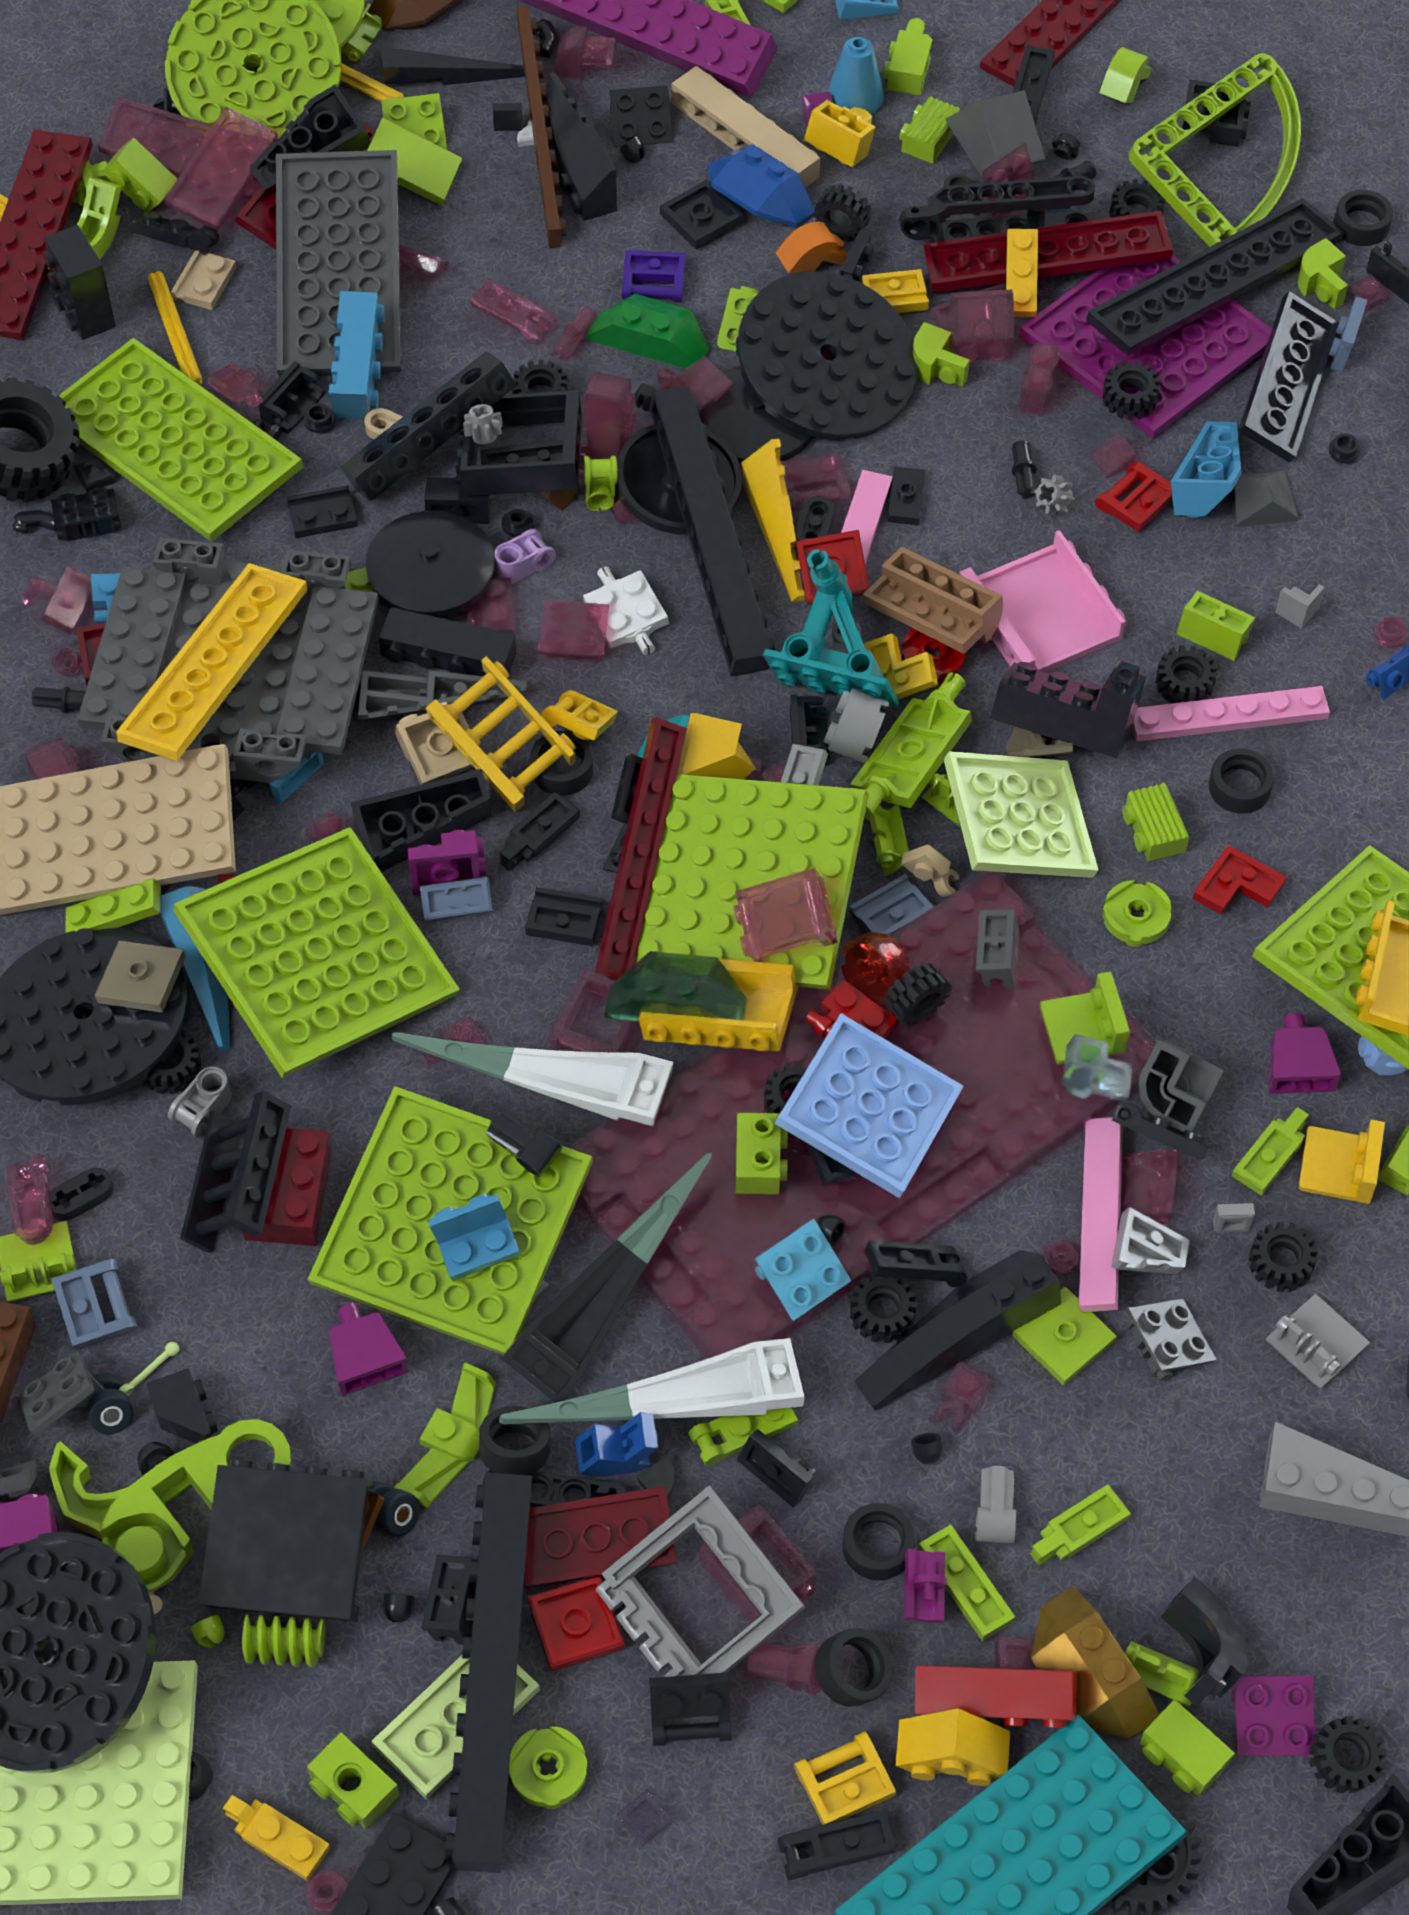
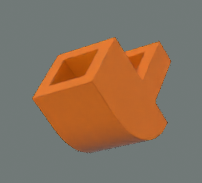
M811 222L797 228L775 252L790 274L815 272L822 261L842 266L848 256L847 251L843 247L844 242L837 235L831 234L824 222Z

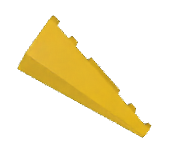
M780 438L771 439L741 462L742 485L791 602L805 601V593L799 574L801 569L799 560H796L794 550L796 537L789 495L787 494L784 480L785 468L781 465Z

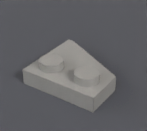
M1129 1207L1121 1214L1111 1267L1118 1270L1178 1274L1185 1268L1190 1240Z

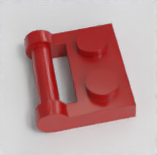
M1134 462L1127 469V474L1107 493H1101L1095 499V506L1102 512L1112 514L1137 532H1140L1173 501L1171 482L1144 464ZM1142 481V483L1127 498H1125L1122 502L1118 501V499L1132 485H1134L1136 482Z

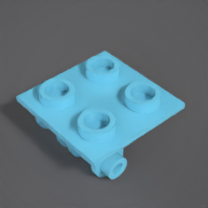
M815 1219L810 1220L755 1258L759 1265L755 1268L756 1274L761 1280L767 1278L792 1321L851 1281Z

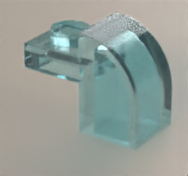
M1075 1034L1066 1046L1062 1082L1070 1093L1084 1099L1090 1093L1125 1101L1130 1094L1132 1064L1107 1058L1109 1043Z

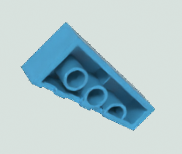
M340 291L337 316V332H340V336H335V361H332V384L329 385V397L335 418L365 419L368 412L372 409H378L379 393L378 390H374L375 380H380L381 363L376 361L377 352H382L383 334L378 333L379 323H384L385 306L379 303L378 293Z

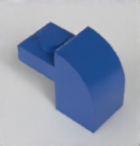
M640 1412L621 1427L594 1424L576 1438L575 1444L580 1474L604 1477L638 1472L650 1466L649 1455L658 1449V1434L655 1430L653 1414Z

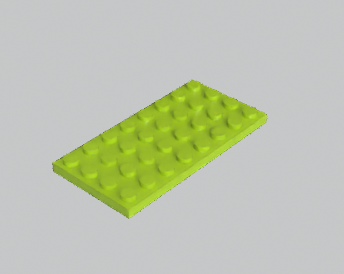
M135 338L129 340L59 395L66 402L65 408H70L76 417L75 422L79 425L80 431L78 437L79 444L210 542L214 541L304 467L300 457Z

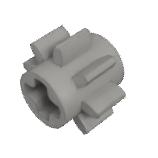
M485 404L476 405L469 410V414L464 415L465 422L463 427L465 436L473 435L475 443L489 444L496 440L497 435L502 434L501 413L493 414L491 406Z
M1053 475L1052 480L1042 478V484L1039 485L1037 490H1034L1038 500L1036 507L1046 508L1045 513L1054 516L1057 510L1065 513L1068 512L1067 507L1071 501L1075 500L1071 491L1073 484L1063 482V477Z

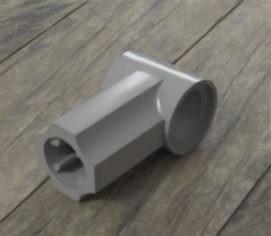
M991 1466L981 1471L980 1507H977L975 1541L1014 1544L1016 1531V1509H1013L1014 1471L1004 1466Z

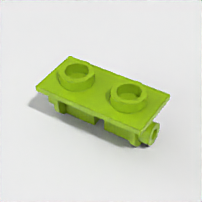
M369 3L363 11L362 22L353 39L350 38L341 47V55L342 53L346 54L352 62L363 59L371 44L370 42H373L382 28L381 18L368 13L371 6Z
M879 805L872 817L868 819L872 832L876 835L874 837L877 852L876 861L881 864L884 876H889L903 867L901 865L903 854L909 851L899 805H895L889 810L882 809V806Z
M1131 1641L1125 1654L1142 1678L1146 1688L1190 1707L1192 1702L1184 1695L1195 1680L1198 1669Z

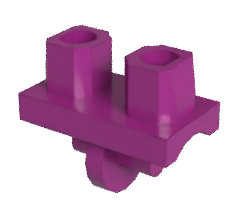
M909 1548L905 1551L904 1620L942 1623L944 1621L945 1587L947 1586L945 1552H924Z

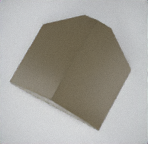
M1014 726L1013 733L1005 746L1007 756L1048 758L1069 755L1073 752L1072 743H1066Z

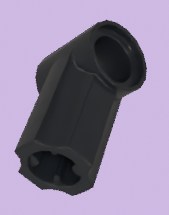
M505 1109L501 1113H497L490 1122L486 1132L488 1138L514 1155L516 1161L537 1177H541L562 1150L560 1143L551 1135L538 1128L534 1130Z

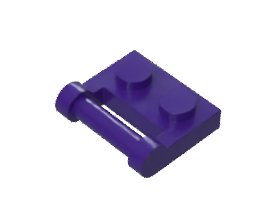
M625 250L622 299L638 294L649 298H671L673 302H683L686 253ZM633 281L674 283V286L634 285L632 283Z

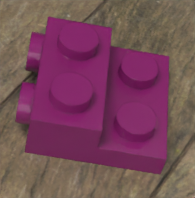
M455 830L450 833H441L442 845L432 846L426 844L408 848L413 895H421L420 886L486 876L483 837L476 838L475 830Z

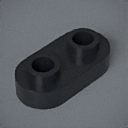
M813 496L805 501L796 528V541L829 535L834 520V504L830 499L823 496Z

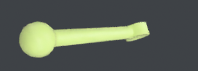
M169 1342L165 1346V1351L129 1384H124L119 1390L129 1396L134 1388L168 1357L176 1356L179 1353L178 1344Z

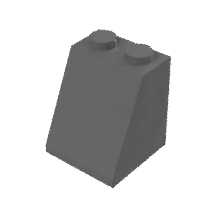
M1025 90L977 101L946 118L948 126L983 179L995 176L996 180H1001L1012 176V171L1018 170L1019 175L1034 171L1036 169L1035 164L1045 160Z

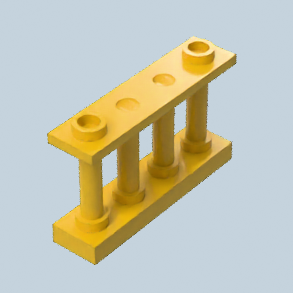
M486 656L481 660L483 670L486 673L485 676L452 704L442 706L435 699L426 707V711L430 720L476 770L482 769L485 780L516 813L525 805V799L522 795L525 792L524 788L561 756L570 766L575 763V753L573 750L576 747L564 733L559 736L507 679L510 676L507 670L498 661L493 664ZM496 684L506 694L508 699L474 728H467L464 731L456 722L459 720L458 715ZM518 708L530 723L494 754L490 752L486 755L478 746L481 744L480 739ZM540 732L552 747L516 778L512 776L508 779L501 771L503 768L502 764Z

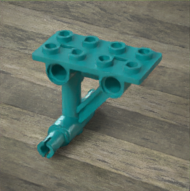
M820 549L813 550L808 555L807 562L811 567L810 576L817 588V593L803 632L788 637L781 652L765 649L763 653L765 660L777 677V680L785 685L795 686L798 683L806 685L808 689L817 693L825 694L826 691L838 693L839 697H841L844 690L850 692L851 688L885 700L889 702L888 706L897 708L899 700L888 679L884 677L873 654L865 649L853 618L855 607L852 603L851 589L846 582V575L841 572L835 561L829 559L828 554L824 550H822V553ZM833 614L849 654L825 648L826 641L824 639Z

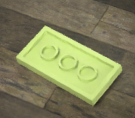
M462 1655L371 1741L372 1746L426 1800L452 1776L454 1752L462 1753L463 1737H455L457 1713L466 1712L467 1698H459L461 1674H469L470 1659H462ZM518 1664L513 1716L540 1691L539 1684Z

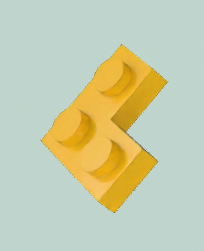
M892 633L864 643L865 649L873 654L898 700L938 686L933 656L928 652L902 661L898 638Z

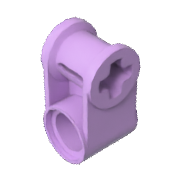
M536 529L527 530L520 536L500 544L495 549V577L504 584L516 583L534 572L541 571L550 566L556 558V551L544 544L540 533Z

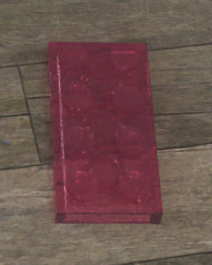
M225 107L166 196L165 204L206 226H210V228L213 227L218 232L254 177L249 167L272 142L278 140L277 132Z

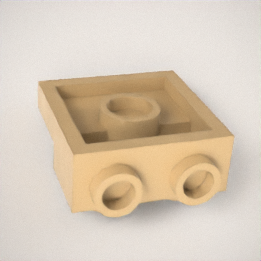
M443 702V703H440V704H441L442 706H444L445 704H448V703H447V702ZM427 713L417 716V714L408 715L402 718L399 724L396 725L395 735L408 763L411 762L420 784L445 779L473 768L469 761L430 720ZM463 713L458 715L459 720L456 722L465 731L469 726Z

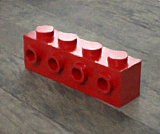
M917 1665L915 1714H932L959 1708L988 1721V1717L1004 1718V1725L1027 1726V1719H1043V1727L1066 1728L1067 1720H1075L1077 1716L1078 1671Z

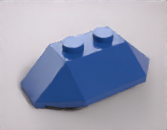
M754 144L729 152L707 165L711 187L755 216L774 222L787 223L788 226L797 228L813 217L814 207L798 173Z

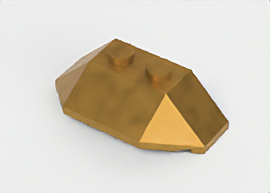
M1074 1586L1041 1606L1031 1660L1036 1668L1078 1671L1077 1715L1079 1714L1093 1731L1129 1740L1147 1729L1160 1714L1142 1678L1097 1611Z

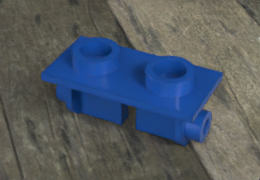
M1409 644L1390 658L1391 664L1383 662L1376 668L1369 670L1368 676H1366L1369 686L1375 687L1377 685L1380 688L1383 700L1409 683Z

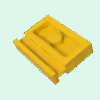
M921 269L862 275L861 283L886 299L898 313L928 310L929 299L926 295L927 291Z

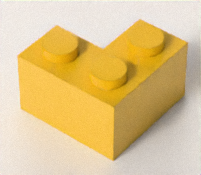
M959 1708L900 1719L896 1766L911 1772V1777L918 1780H933L936 1774L945 1773L963 1776L967 1778V1782L971 1785L988 1786L991 1784V1780L1000 1778L1008 1771L1010 1731Z

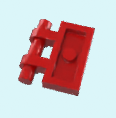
M845 980L821 1002V1010L827 1015L821 1016L815 1010H812L805 1019L807 1023L814 1027V1032L822 1038L827 1037L841 1013L884 1039L897 1027L898 1022L897 1018Z

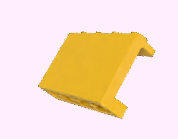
M1387 900L1383 911L1377 910L1372 920L1370 929L1376 931V933L1370 936L1365 954L1370 955V960L1366 959L1360 979L1365 980V984L1360 985L1355 998V1004L1360 1005L1357 1020L1409 1036V920L1393 916L1395 902Z
M658 954L655 964L658 974L657 985L648 1012H641L639 1016L644 1040L780 1052L798 986L795 983L794 965Z

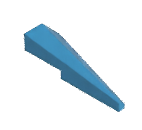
M185 886L161 895V913L159 914L174 948L183 949L186 955L182 965L184 973L217 1048L222 1053L231 1049L228 995L173 912L175 903L207 889Z

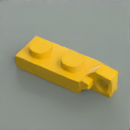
M232 1795L223 1807L226 1812L225 1815L238 1822L234 1830L241 1835L243 1841L306 1881H309L331 1848L328 1842L266 1803L262 1804L256 1799L249 1806Z

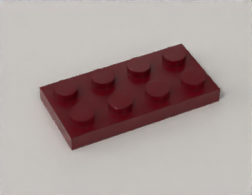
M666 1487L529 1508L524 1572L525 1587L532 1588L588 1579L599 1575L603 1576L602 1573L670 1518ZM671 1545L642 1570L677 1564L675 1545Z

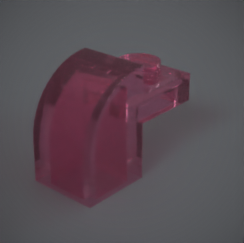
M584 26L569 29L561 36L555 59L556 75L564 79L584 80L587 65L612 67L616 49V38L588 36L587 27Z

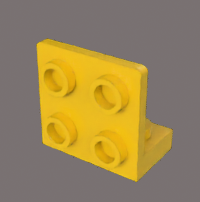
M1371 1119L1367 1131H1360L1359 1135L1309 1126L1306 1131L1299 1190L1370 1204L1378 1180L1385 1122Z

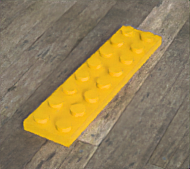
M248 563L116 731L118 742L178 761L307 592L306 581Z

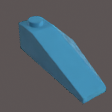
M1207 421L1171 480L1174 515H1186L1189 518L1206 516L1233 490L1242 474L1237 422Z

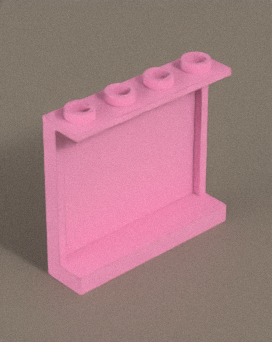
M1060 530L1055 532L1053 545L979 576L974 573L971 567L959 572V575L1002 595V616L991 639L1010 667L1014 662H1028L1034 664L1038 670L1048 672L1116 643L1123 638L1124 627L1126 626L1123 612L1119 608H1115L1109 599L1105 587L1097 583L1089 565L1082 562L1076 553L1073 543L1070 540H1066Z

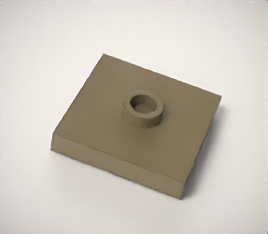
M118 941L95 994L97 1003L163 1012L186 958L183 949Z

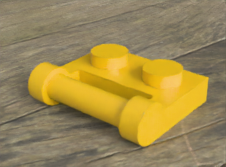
M569 690L560 696L558 703L545 708L541 716L551 727L558 724L573 731V734L580 739L594 741L614 723L618 711L580 693Z
M865 1731L855 1735L854 1741L808 1762L806 1759H802L794 1763L797 1776L804 1786L822 1825L845 1820L896 1796V1790L871 1739ZM860 1755L865 1760V1763L821 1783H818L815 1778L816 1775Z

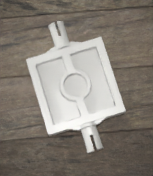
M605 566L604 571L600 568L597 575L604 586L583 595V600L610 649L624 643L637 642L643 655H648V650L650 654L653 653L655 647L648 636L654 630L668 625L669 621L667 614L642 571L640 570L615 580L609 567Z

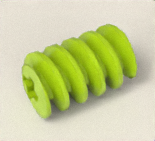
M247 1614L242 1633V1652L245 1662L253 1664L257 1655H259L261 1664L268 1665L274 1654L278 1666L285 1665L288 1656H290L293 1667H298L305 1656L308 1667L314 1668L324 1652L325 1618L320 1619L317 1629H312L310 1617H306L302 1627L297 1628L294 1616H290L286 1627H281L279 1615H275L271 1625L266 1626L264 1615L259 1614L255 1625H251Z

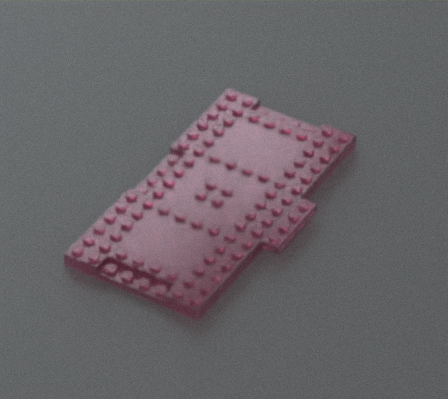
M986 872L835 971L830 990L798 987L780 1052L716 1046L718 1049L669 1080L653 1126L624 1118H619L618 1121L610 1119L567 1147L590 1155L593 1158L592 1166L577 1202L611 1243L618 1239L706 1153L712 1152L711 1159L640 1276V1279L706 1359L752 1342L784 1339L853 1291L855 1286H859L861 1279L864 1277L867 1280L870 1279V1274H873L864 1252L869 1240L922 1243L1083 1131L1088 1120L1103 1117L1116 1108L1120 1101L1125 1102L1140 1091L1138 1084L1142 1070L1157 1041L1127 1010H1124L1130 1033L1125 1053L1064 1064L1056 1063L1040 1011V1003L1045 1000L1090 993L1091 989L1095 988V985L1035 922L1036 914L996 872ZM1014 909L1019 927L1016 989H1006L1003 985V980L998 978L992 979L990 988L986 987L982 982L981 974L976 972L980 910ZM926 962L927 964L931 962L936 965L952 986L950 997L944 999L946 1003L943 1006H938V1011L935 1014L930 1013L928 1019L925 1021L921 1019L917 1025L912 1023L910 1027H906L898 1021L897 1027L885 1040L963 1085V1088L901 1197L898 1198L865 1177L823 1187L806 1143L788 1131L787 1149H780V1159H787V1181H780L779 1194H736L737 1113H766L767 1109H764V1089L769 1074L773 1076V1071L777 1067L783 1071L785 1063L790 1062L791 1068H796V1062H802V1069L806 1070L808 1064L812 1062L826 1037L822 1038L814 1032V1027L805 1021L807 1015L812 1010H815L821 1016L827 1015L821 1010V1002L843 980L893 1015L885 1005L884 998L885 995L889 994L887 992L888 989L895 987L894 982L897 979L901 980L905 972H912V968L917 965L919 968L922 963ZM795 1088L788 1089L783 1093L782 1097L786 1103ZM827 1214L835 1215L846 1221V1230L840 1242L833 1247L831 1246L851 1281L792 1321L767 1278L761 1280L756 1274L755 1268L759 1265L755 1258L810 1220L815 1219L817 1221L818 1218Z

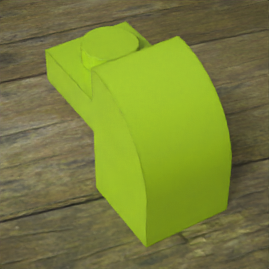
M1121 47L1108 67L1099 93L1124 103L1133 102L1140 81L1148 79L1152 67L1146 65L1149 57Z
M1326 238L1311 246L1304 253L1298 276V287L1305 297L1315 292L1320 301L1327 303L1335 310L1344 304L1348 284L1340 278L1346 256Z
M926 322L920 327L913 343V357L918 367L917 377L928 385L931 384L934 377H937L944 383L963 387L968 379L970 360L950 352L952 332Z

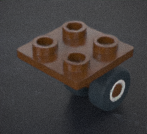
M372 1481L375 1483V1489L369 1488L361 1554L375 1521L381 1531L397 1537L406 1535L414 1528L420 1509L418 1500L413 1494L401 1489H393L390 1485L379 1481Z

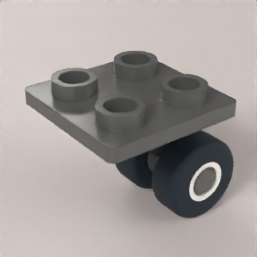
M78 1351L69 1357L59 1360L50 1372L41 1379L30 1382L19 1395L29 1431L34 1436L41 1433L73 1407L87 1408V1416L93 1429L108 1435L124 1430L132 1421L134 1413L129 1397L119 1390L124 1385L122 1380L117 1375L106 1372L92 1376L87 1370L83 1356Z

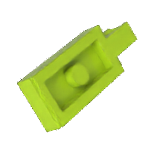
M1297 1107L1286 1122L1280 1118L1276 1121L1273 1120L1234 1168L1232 1177L1262 1196L1301 1147L1305 1139V1135L1301 1133V1130L1306 1125V1119L1309 1114Z
M1108 1484L1049 1521L1047 1527L1040 1533L1043 1539L1032 1545L1033 1549L1030 1555L1038 1566L1056 1555L1061 1561L1067 1557L1070 1558L1129 1520L1131 1513Z

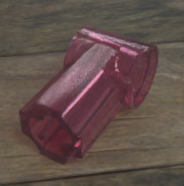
M764 1642L749 1654L746 1676L786 1683L787 1687L794 1691L801 1692V1688L806 1689L805 1693H819L821 1686L816 1677L815 1661L820 1647L811 1644H797L792 1648Z

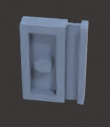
M1356 296L1348 316H1341L1336 333L1341 336L1340 339L1334 338L1329 355L1334 357L1330 369L1343 371L1367 303L1366 299Z
M904 874L851 905L850 914L852 917L855 916L863 930L878 947H881L933 916L935 907L915 884L912 885L909 882L908 876Z

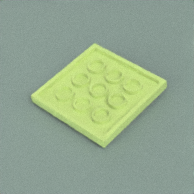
M952 751L947 753L944 763L972 870L1087 878L1095 876L1098 872V866L1067 760Z

